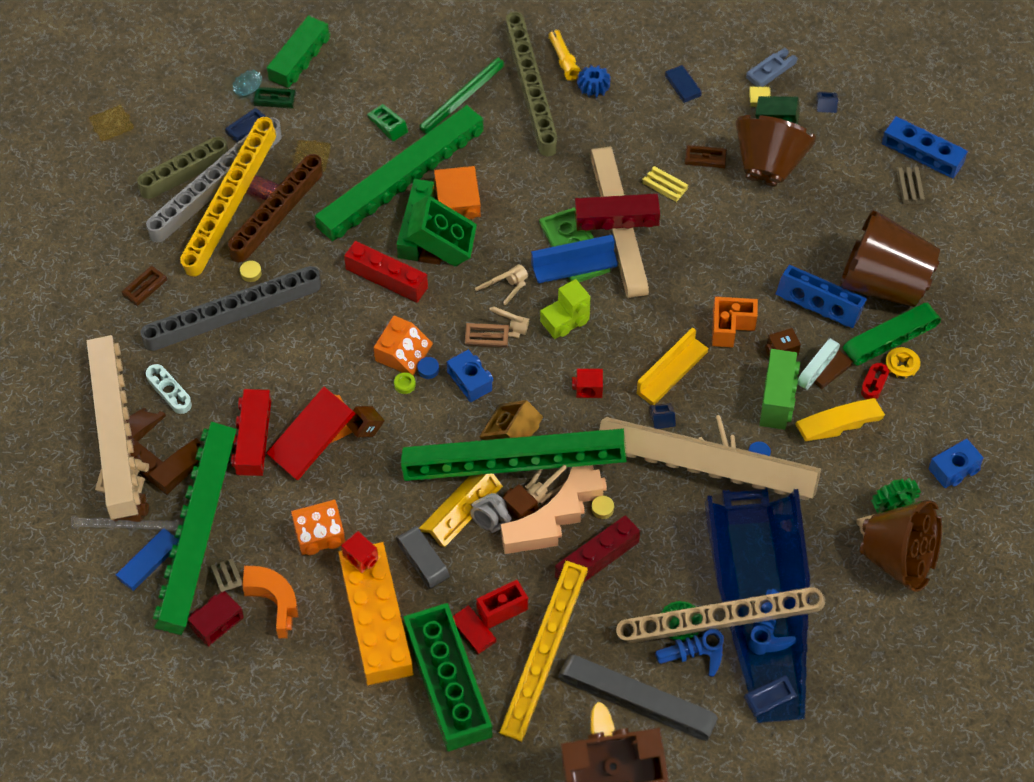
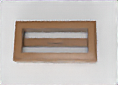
M466 323L465 345L508 348L509 325ZM470 330L504 331V334L471 333ZM470 338L503 339V341L474 340Z

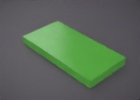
M575 207L539 219V223L552 247L594 238L590 231H576ZM610 268L571 276L568 279L570 282L575 279L578 282H582L608 273Z

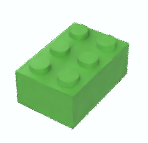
M771 349L759 426L785 430L787 422L791 423L798 383L797 376L800 368V362L796 361L797 352Z

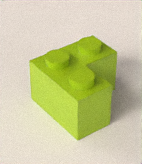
M577 279L558 288V301L540 310V322L554 339L559 336H566L572 329L577 326L582 327L588 322L590 318L591 296Z

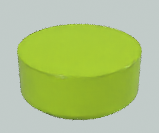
M400 373L394 379V388L398 393L409 394L416 387L415 378L410 373Z

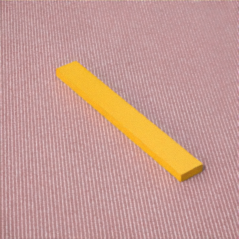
M569 561L565 562L501 727V735L523 741L588 572L587 567Z

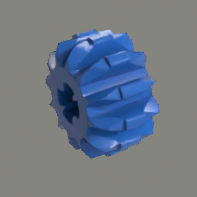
M590 65L589 68L583 67V70L579 72L577 86L578 89H581L582 94L587 93L588 98L592 94L597 98L599 94L604 95L609 90L611 77L607 73L606 68L601 69L599 65L597 67Z

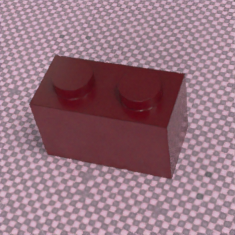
M223 591L213 595L201 609H196L190 615L188 621L194 633L209 647L240 622L244 615L242 608Z

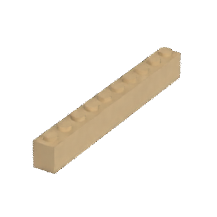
M112 335L87 340L105 499L112 520L138 514L137 505L141 504L139 492L135 491V487H139L136 473L133 474V470H136L134 456L131 457L130 453H134L132 440H128V436H132L130 424L126 423V420L130 419L127 406L124 407V404L127 403V396L125 390L122 391V387H125L123 374H120L123 371L121 358L118 359V356L121 355L119 343L114 342Z
M609 417L601 420L599 430L624 428L627 457L636 458V456L645 457L644 460L647 462L657 463L661 461L671 468L682 466L692 473H700V471L709 473L708 476L721 479L722 477H727L733 483L743 484V482H747L757 489L772 488L775 493L786 495L787 492L796 494L795 497L802 500H809V498H813L816 495L821 468Z

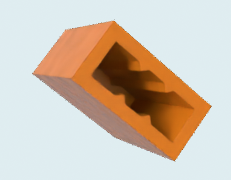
M475 166L434 170L437 200L467 219L481 217Z

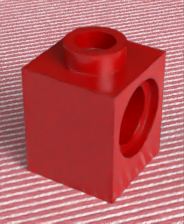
M577 369L576 377H572V390H576V398H602L603 369Z
M359 531L341 545L343 557L361 573L367 568L371 569L379 559L377 547Z

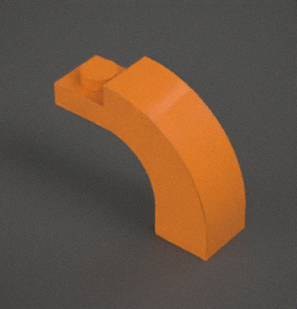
M244 566L242 585L244 595L266 597L272 600L278 607L276 623L278 638H288V630H292L293 627L292 617H298L296 597L291 585L282 575L274 570L260 566Z

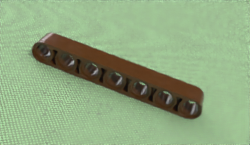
M307 155L232 236L228 242V247L233 261L244 262L322 177V160L319 155Z

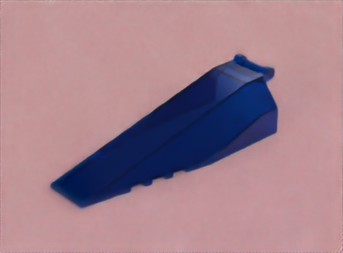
M767 487L765 489L738 492L722 490L724 506L713 503L712 496H707L705 501L706 520L717 587L722 603L764 596L768 589H776V591L782 593L810 588V573L798 489H794L788 497L769 502ZM737 500H761V503L759 504L733 506L731 504V501ZM793 598L787 599L784 603V608L793 609L796 605V600ZM743 606L738 610L739 617H746L749 613V607ZM808 614L776 619L773 635L777 638L795 636V644L784 650L766 652L762 655L752 653L748 646L754 623L729 627L748 693L786 675L797 695L796 698L757 716V723L805 719ZM756 638L758 642H765L761 638Z

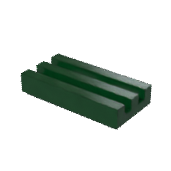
M256 87L254 106L293 109L296 89Z

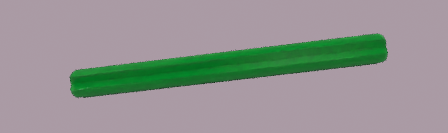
M500 58L494 59L420 124V130L425 134L429 133L504 67V61Z

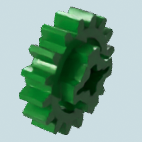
M910 478L905 481L903 479L893 480L890 484L884 485L880 490H877V494L872 496L871 502L877 513L885 512L914 503V499L920 497L919 493L921 491L916 481H911Z

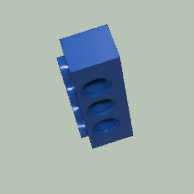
M897 116L884 132L882 141L883 145L954 179L965 163L968 153L962 147L948 142Z
M789 265L782 274L776 291V295L784 300L792 301L805 309H810L821 314L823 317L830 318L843 326L854 328L859 320L867 300L863 296L840 288V286L792 265Z

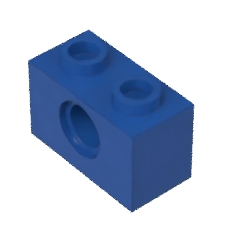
M469 349L447 361V373L470 403L492 391L493 377L491 373L483 369L478 356H473Z
M965 439L932 458L929 470L944 488L950 485L956 486L962 482L964 477L968 475L974 476L981 470L984 457L968 439Z

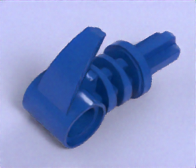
M768 589L766 595L779 592L776 589ZM764 603L761 606V612L769 613L772 610V603ZM776 619L754 623L748 646L752 653L762 655L766 652L784 650L795 644L796 638L795 636L775 637L773 632ZM756 638H761L765 642H758Z
M710 629L702 637L698 638L694 635L693 640H690L688 637L685 638L683 643L680 639L675 640L676 645L657 650L656 658L659 664H663L679 658L681 662H685L686 656L690 655L691 658H694L695 653H698L699 656L707 654L710 657L709 676L713 677L722 660L724 638L720 631ZM709 635L715 636L718 640V645L715 647L709 646L706 643V637Z

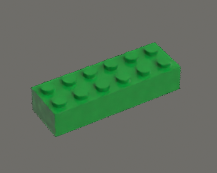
M448 603L403 616L404 629L447 752L492 738V723Z

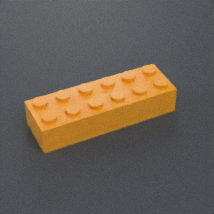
M383 542L373 544L377 547L379 559L371 569L367 568L363 573L343 557L342 551H338L367 686L413 676L411 657Z

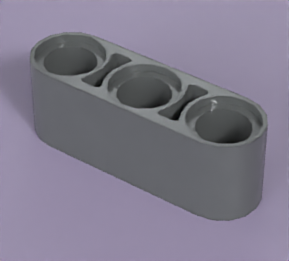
M417 526L396 537L400 549L429 589L450 578L446 566Z

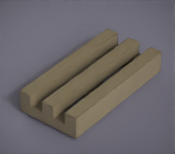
M906 167V170L898 168L897 174L903 204L924 203L925 198L919 167H914L912 170L910 167ZM904 175H907L911 199H908ZM912 175H914L919 199H916Z
M233 558L228 560L229 564L225 565L224 561L220 562L221 567L216 568L215 564L211 565L220 592L243 584ZM228 570H232L236 579L235 582H232ZM223 572L228 584L223 585L219 573Z

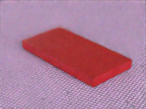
M324 386L268 450L267 454L296 480H299L356 413Z

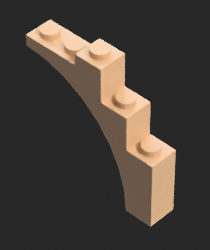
M593 465L572 467L567 481L548 504L522 519L501 524L504 553L509 554L558 546V538L562 537L560 525L580 523L581 514H584L583 502L593 501L596 497L603 496V491L607 490L605 477L601 478L600 470H594Z

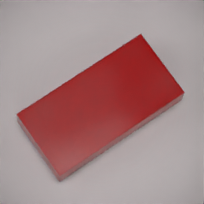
M469 605L453 615L457 630L477 655L496 643L495 636Z

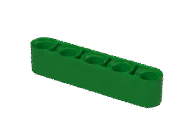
M928 302L923 303L850 339L843 346V350L854 365L859 366L935 328L941 322V318Z

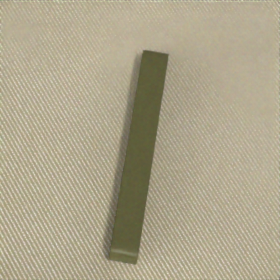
M511 12L506 16V33L538 149L543 156H553L557 151V134L524 17L519 12Z

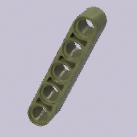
M214 137L141 174L137 179L141 196L146 199H152L203 173L228 151L226 140L223 137Z

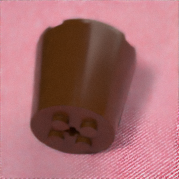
M872 209L862 227V230L865 231L861 241L857 239L840 280L842 283L839 286L851 292L916 307L931 286L933 281L931 276L937 270L940 262L938 260L940 248Z

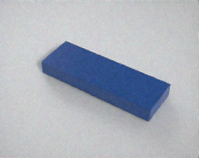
M163 528L116 574L117 579L134 591L169 557L172 545L177 544L178 538H175L174 535Z

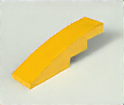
M872 398L816 413L797 421L795 425L803 439L811 441L840 436L845 430L858 429L864 423L880 421L885 414L876 399Z

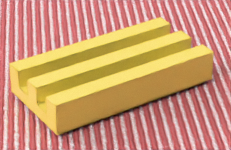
M655 166L651 172H648L647 177L643 178L642 183L675 202L688 189V184Z

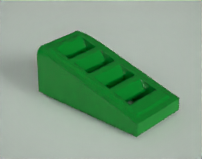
M384 104L367 114L368 118L393 142L408 133L406 121Z

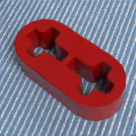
M875 363L870 367L861 389V395L866 400L879 398L889 375V369L885 364ZM881 371L882 374H880L879 378H875L876 373ZM873 384L875 385V389L872 391V393L868 392V389H870L871 385Z

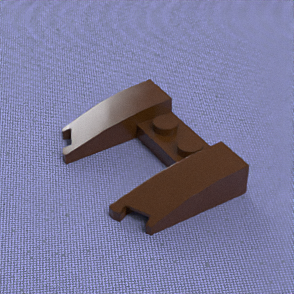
M142 408L129 416L130 419L126 420V423L130 424L132 436H128V440H132L134 453H130L131 457L134 456L135 459H140L143 463L149 464L148 472L140 471L138 473L168 495L192 472L194 466L197 467L199 461L195 460L198 450L197 446L201 444L199 439L195 438L177 450L164 462L161 461L138 441L166 417V414L161 411L158 414L147 412L146 408Z

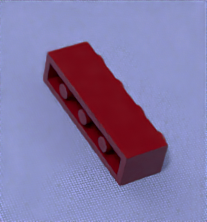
M658 193L575 198L576 231L659 226L660 223Z
M626 515L556 564L555 578L559 580L565 562L569 561L588 568L584 580L586 582L639 543V528Z

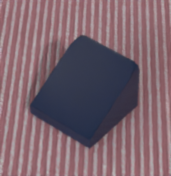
M817 92V112L837 113V93Z
M671 403L650 406L655 429L676 426L675 412Z

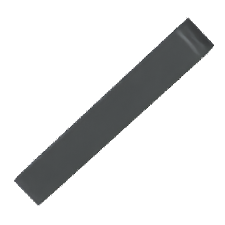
M570 654L567 656L558 675L559 679L564 683L701 740H709L718 720L716 714L705 708L576 655Z

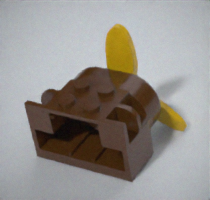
M597 702L592 709L591 734L588 735V739L561 744L565 782H669L660 728L630 733L628 728L615 730L608 709L600 702Z

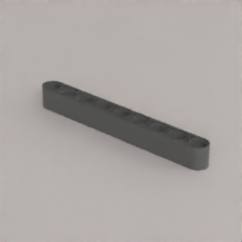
M308 266L149 323L141 329L144 347L147 350L155 351L315 293L321 288L319 270L314 266Z

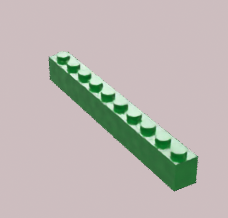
M466 105L315 215L316 227L332 242L337 238L343 237L350 228L359 225L368 215L374 214L384 203H389L399 192H404L413 183L414 179L420 180L426 172L434 170L441 161L450 158L456 150L465 147L474 137L480 136L483 132V118Z
M211 421L208 429H203L200 441L204 442L203 447L198 448L195 460L199 462L197 467H193L190 479H193L192 486L188 485L185 494L188 503L183 505L180 513V518H183L182 525L178 524L174 536L178 538L176 545H172L169 558H173L171 565L167 564L164 578L167 579L166 586H161L158 598L162 599L160 606H156L153 614V619L156 620L154 627L156 629L182 635L186 627L237 430L235 428Z
M624 428L403 447L401 467L404 481L552 469L561 468L563 465H566V467L623 463L626 462Z

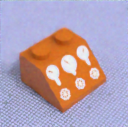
M394 315L374 346L375 361L414 376L418 369V362L425 358L433 343L413 323Z
M335 499L291 511L295 534L302 555H314L320 550L327 548L336 549L345 543L344 531Z

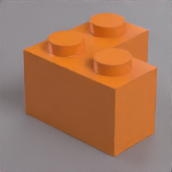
M715 297L712 346L734 347L736 330L755 331L758 299Z

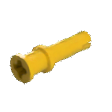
M554 30L556 37L553 32H550L548 37L559 57V65L564 70L566 80H575L578 78L581 70L576 65L574 55L569 53L560 31Z

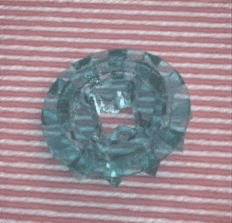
M247 70L244 74L235 78V82L232 84L233 91L239 96L253 93L261 85L262 76L256 70L251 72Z

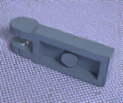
M784 48L748 71L746 78L756 87H764L795 65L798 59L795 55H792L784 61L783 59L789 53Z

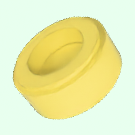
M255 261L243 263L240 267L242 279L247 282L257 281L262 274L259 263Z
M607 496L596 497L592 502L593 515L599 519H607L612 516L614 512L613 500Z

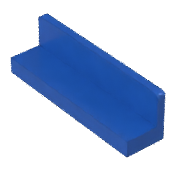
M613 235L531 251V264L537 283L617 267L618 261L614 252L615 241Z

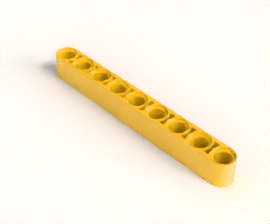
M261 117L253 125L181 255L180 261L187 275L195 277L203 272L276 138V131L270 118Z

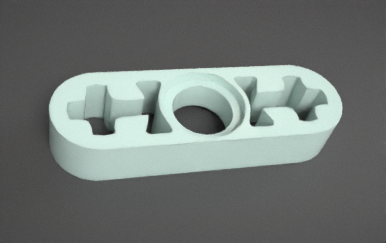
M830 338L803 370L798 378L797 385L806 390L809 389L834 358L840 344Z
M154 364L147 368L146 377L149 384L176 413H187L191 409L192 403L190 396L163 366ZM152 374H160L162 381L160 382L159 379L156 376H153ZM168 385L175 387L170 393L163 392L164 387ZM177 395H178V399H179L181 402H185L184 405H181V404H178V403H177V399L175 398V397H177Z

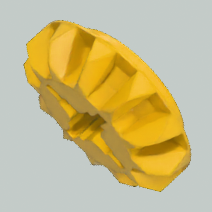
M899 347L887 354L886 366L889 369V373L896 374V377L904 376L907 378L911 375L914 376L919 370L920 358L913 350ZM899 361H907L906 367L904 365L898 366Z

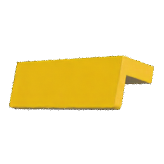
M692 327L638 380V396L649 404L655 405L708 353V347L695 339L696 329Z
M494 474L470 475L419 529L421 532L430 533L441 547H445L472 519L471 510L473 507L471 504L488 494H496L503 487Z

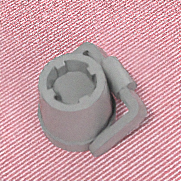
M488 494L471 504L473 507L471 510L473 520L481 528L490 530L491 533L500 530L501 524L511 521V517L506 509L507 504L498 494ZM502 517L504 521L498 523L499 519Z

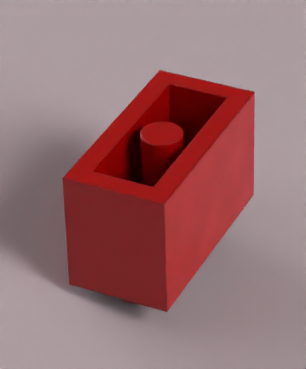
M517 579L477 598V613L486 627L490 629L527 611L528 596Z

